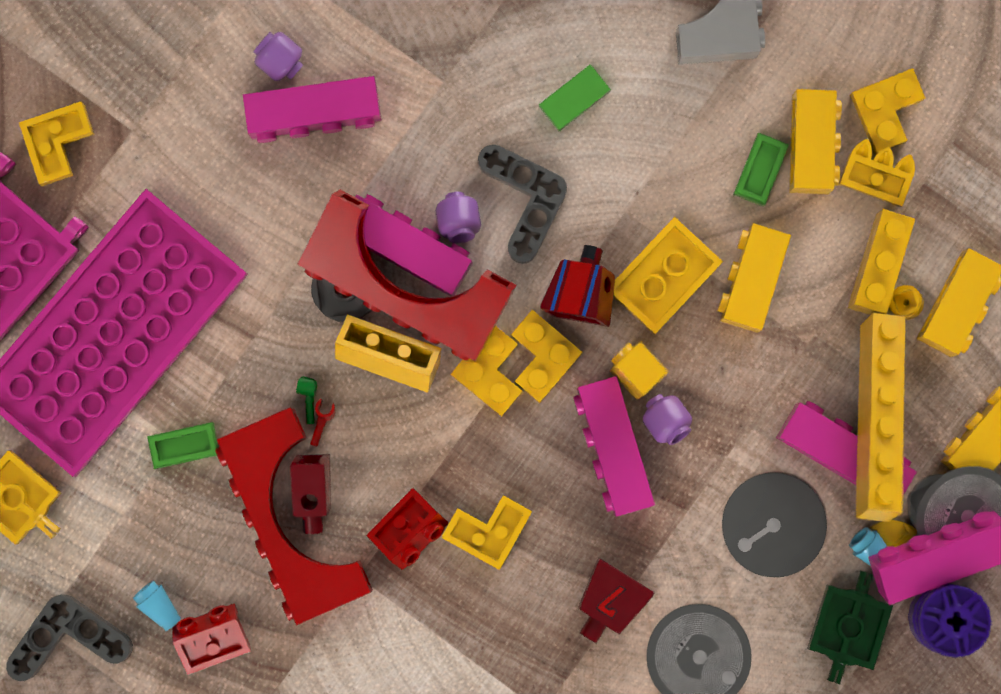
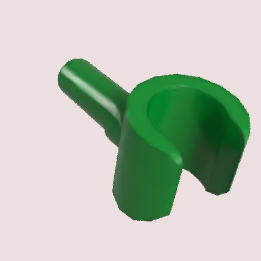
M302 376L298 379L296 394L306 396V424H315L314 397L318 384L313 378Z

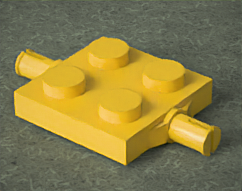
M8 450L0 459V532L15 545L19 544L28 532L36 527L52 539L61 528L48 519L46 515L50 506L60 496L61 492L12 450Z

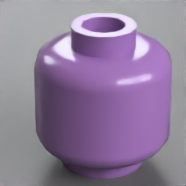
M269 32L253 51L256 54L254 60L256 66L274 81H280L285 76L291 80L303 66L299 62L302 56L301 47L283 32H277L274 35Z
M451 192L445 196L444 200L437 204L438 230L444 238L449 239L452 243H465L471 241L475 234L479 232L481 219L478 203L474 198L465 196L463 192Z
M659 394L646 403L647 410L643 415L642 421L657 442H668L669 445H674L691 432L692 416L678 397L674 395L663 397L662 394Z

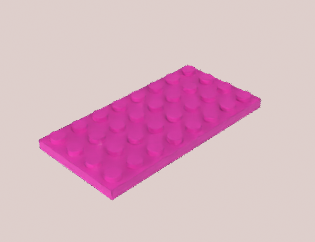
M145 189L1 357L0 415L72 477H77L248 274L150 191Z

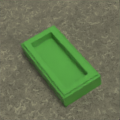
M590 64L541 102L539 108L560 132L607 95L611 89Z
M758 132L733 195L764 207L789 144Z
M214 422L147 437L154 469L217 456L215 449L219 447L216 440L217 435Z

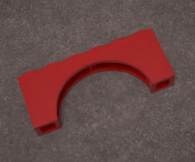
M341 189L334 192L297 265L305 268L304 272L311 278L316 280L325 279L334 284V289L345 296L354 295L364 301L363 305L375 312L383 311L393 316L392 320L396 324L404 328L413 327L422 332V337L427 341L437 345L442 343L452 349L451 352L458 358L466 361L469 359L476 361L517 285L487 269L473 287L451 297H422L399 288L379 271L368 252L364 237V222L369 205Z
M289 407L216 439L219 447L215 451L223 467L228 465L233 478L228 479L235 497L241 496L246 508L242 510V514L249 528L254 527L259 537L258 540H255L257 550L262 559L268 558L272 570L268 571L272 585L275 590L281 588L286 601L281 602L284 613L289 621L294 619L297 626L367 595L373 589L360 560L343 565L326 564L316 561L299 551L289 541L279 525L273 502V487L276 473L288 452L297 444L307 439L295 409Z

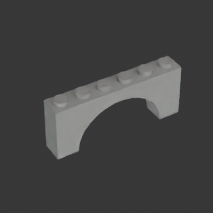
M720 0L702 18L687 24L678 25L676 30L678 64L757 58L761 48H765L764 28H759L758 16H762V0Z

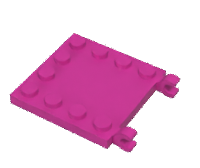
M0 152L1 178L8 174L16 165L13 160ZM1 181L0 341L80 251L73 243L81 238L89 229V226L81 219L74 216L62 232H58Z

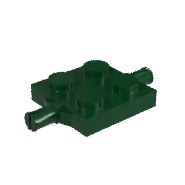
M860 570L855 590H843L826 585L807 649L824 654L833 661L827 678L828 681L841 685L846 665H858L871 670L875 668L893 605L877 601L868 594L873 574Z

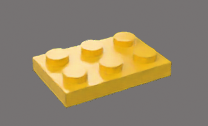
M674 216L615 279L613 297L655 335L723 261Z

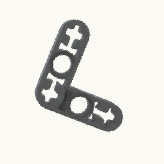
M487 145L480 151L478 156L481 171L531 197L508 244V253L512 260L521 264L528 263L536 256L565 198L567 191L566 182L558 174L501 146ZM495 152L499 154L498 160L506 165L508 159L514 160L508 169L507 177L501 175L504 172V168L498 165H494L492 169L488 168L487 160L484 157L486 155L492 156ZM519 166H525L532 172L531 180L525 184L517 183L513 178V171ZM537 173L544 175L541 178V182L546 185H551L553 181L557 182V189L561 193L559 195L553 194L549 198L546 196V189L539 185L536 192L531 190L536 183ZM533 210L543 211L547 216L545 225L540 228L532 227L528 222L530 212ZM524 227L530 233L540 235V237L536 240L532 236L528 243V248L532 252L530 254L524 253L520 257L516 255L517 248L514 247V244L516 242L520 244L523 242L526 233L520 232V230Z
M61 594L52 597L44 606L8 658L6 670L8 675L16 681H25L33 678L42 668L65 633L111 664H118L127 660L133 651V643L124 632L72 596ZM66 602L68 604L66 610L69 612V615H63L58 618L55 625L61 626L58 631L53 624L45 622L44 619L47 617L48 620H52L58 612L57 608L54 607L55 604ZM86 619L95 621L98 626V632L94 638H86L80 631L81 624ZM39 628H45L51 634V642L47 647H40L35 643L34 634ZM106 630L110 632L105 637L113 643L118 640L123 642L121 645V649L124 651L123 654L118 653L112 656L110 654L112 647L105 642L101 643L100 647L96 645L104 636ZM27 645L32 651L41 654V657L39 658L37 655L32 656L27 663L30 672L24 671L19 673L17 671L19 664L16 661L17 659H25L28 656L30 650L25 649Z

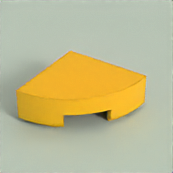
M897 520L889 522L880 521L870 526L872 530H876L888 547H897L905 544L917 535V530L914 527Z

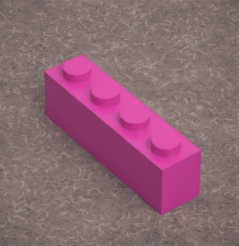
M374 76L243 94L248 135L251 139H257L258 143L273 142L277 140V136L290 134V138H303L310 135L309 131L322 130L325 134L337 133L342 131V127L355 125L356 129H367L374 127L375 122L382 121L377 83Z
M356 194L355 197L369 205L364 222V237L367 249L446 295L454 296L472 266V260L467 258L470 253L452 243L451 247L439 242L441 236L426 227L420 231L411 226L412 219L395 210L392 215L383 210L384 203L375 197L366 194L365 198H362Z
M617 376L578 387V395L573 396L578 416L584 414L588 427L582 428L588 448L594 446L597 459L592 460L597 480L603 478L607 491L602 492V497L607 512L613 511L614 516L618 517L655 506Z
M807 401L805 405L801 402L796 403L776 438L856 485L858 436L851 433L853 427L841 419L836 418L833 422L824 417V410L810 401ZM904 456L903 495L917 473L916 470L909 467L911 461Z
M995 511L980 512L974 515L973 519L959 524L951 523L945 525L940 531L929 535L915 536L908 543L897 547L881 549L878 554L868 557L878 592L889 605L1000 565L1001 517Z

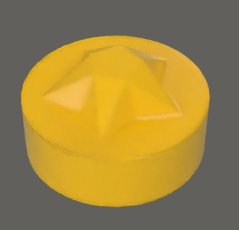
M902 285L895 288L889 305L890 310L896 316L906 317L905 320L917 317L924 307L922 294L910 285Z

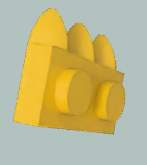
M869 139L861 141L849 154L839 185L902 207L915 173V162L912 155L909 154L903 157L893 168V153L889 146L879 151L874 159L871 160L872 147Z

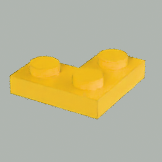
M913 68L850 94L875 155L888 146L894 148L908 141L896 111L925 99Z
M80 101L19 122L39 185L45 186L73 176L63 145L94 135L84 103Z
M531 310L512 332L511 336L531 352L535 358L514 382L540 403L583 352L534 310Z
M495 326L476 361L462 359L450 374L501 417L523 392L498 371L518 344L497 326Z
M504 495L487 524L457 508L441 538L500 570L532 511Z

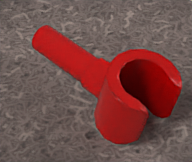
M322 399L317 401L315 405L318 418L310 445L318 447L326 422L331 420L336 412L333 403L332 409L328 414L320 413L319 409L322 406Z

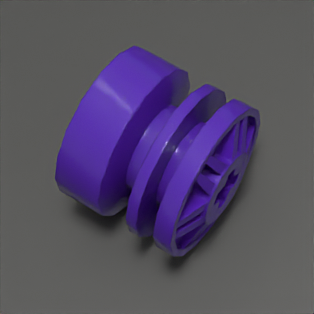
M946 584L916 595L910 604L908 613L910 631L917 642L928 650L953 658L969 656L979 650L989 637L992 624L990 610L983 598L970 588L953 584ZM953 615L959 617V623H955L953 626L947 624V618H952Z

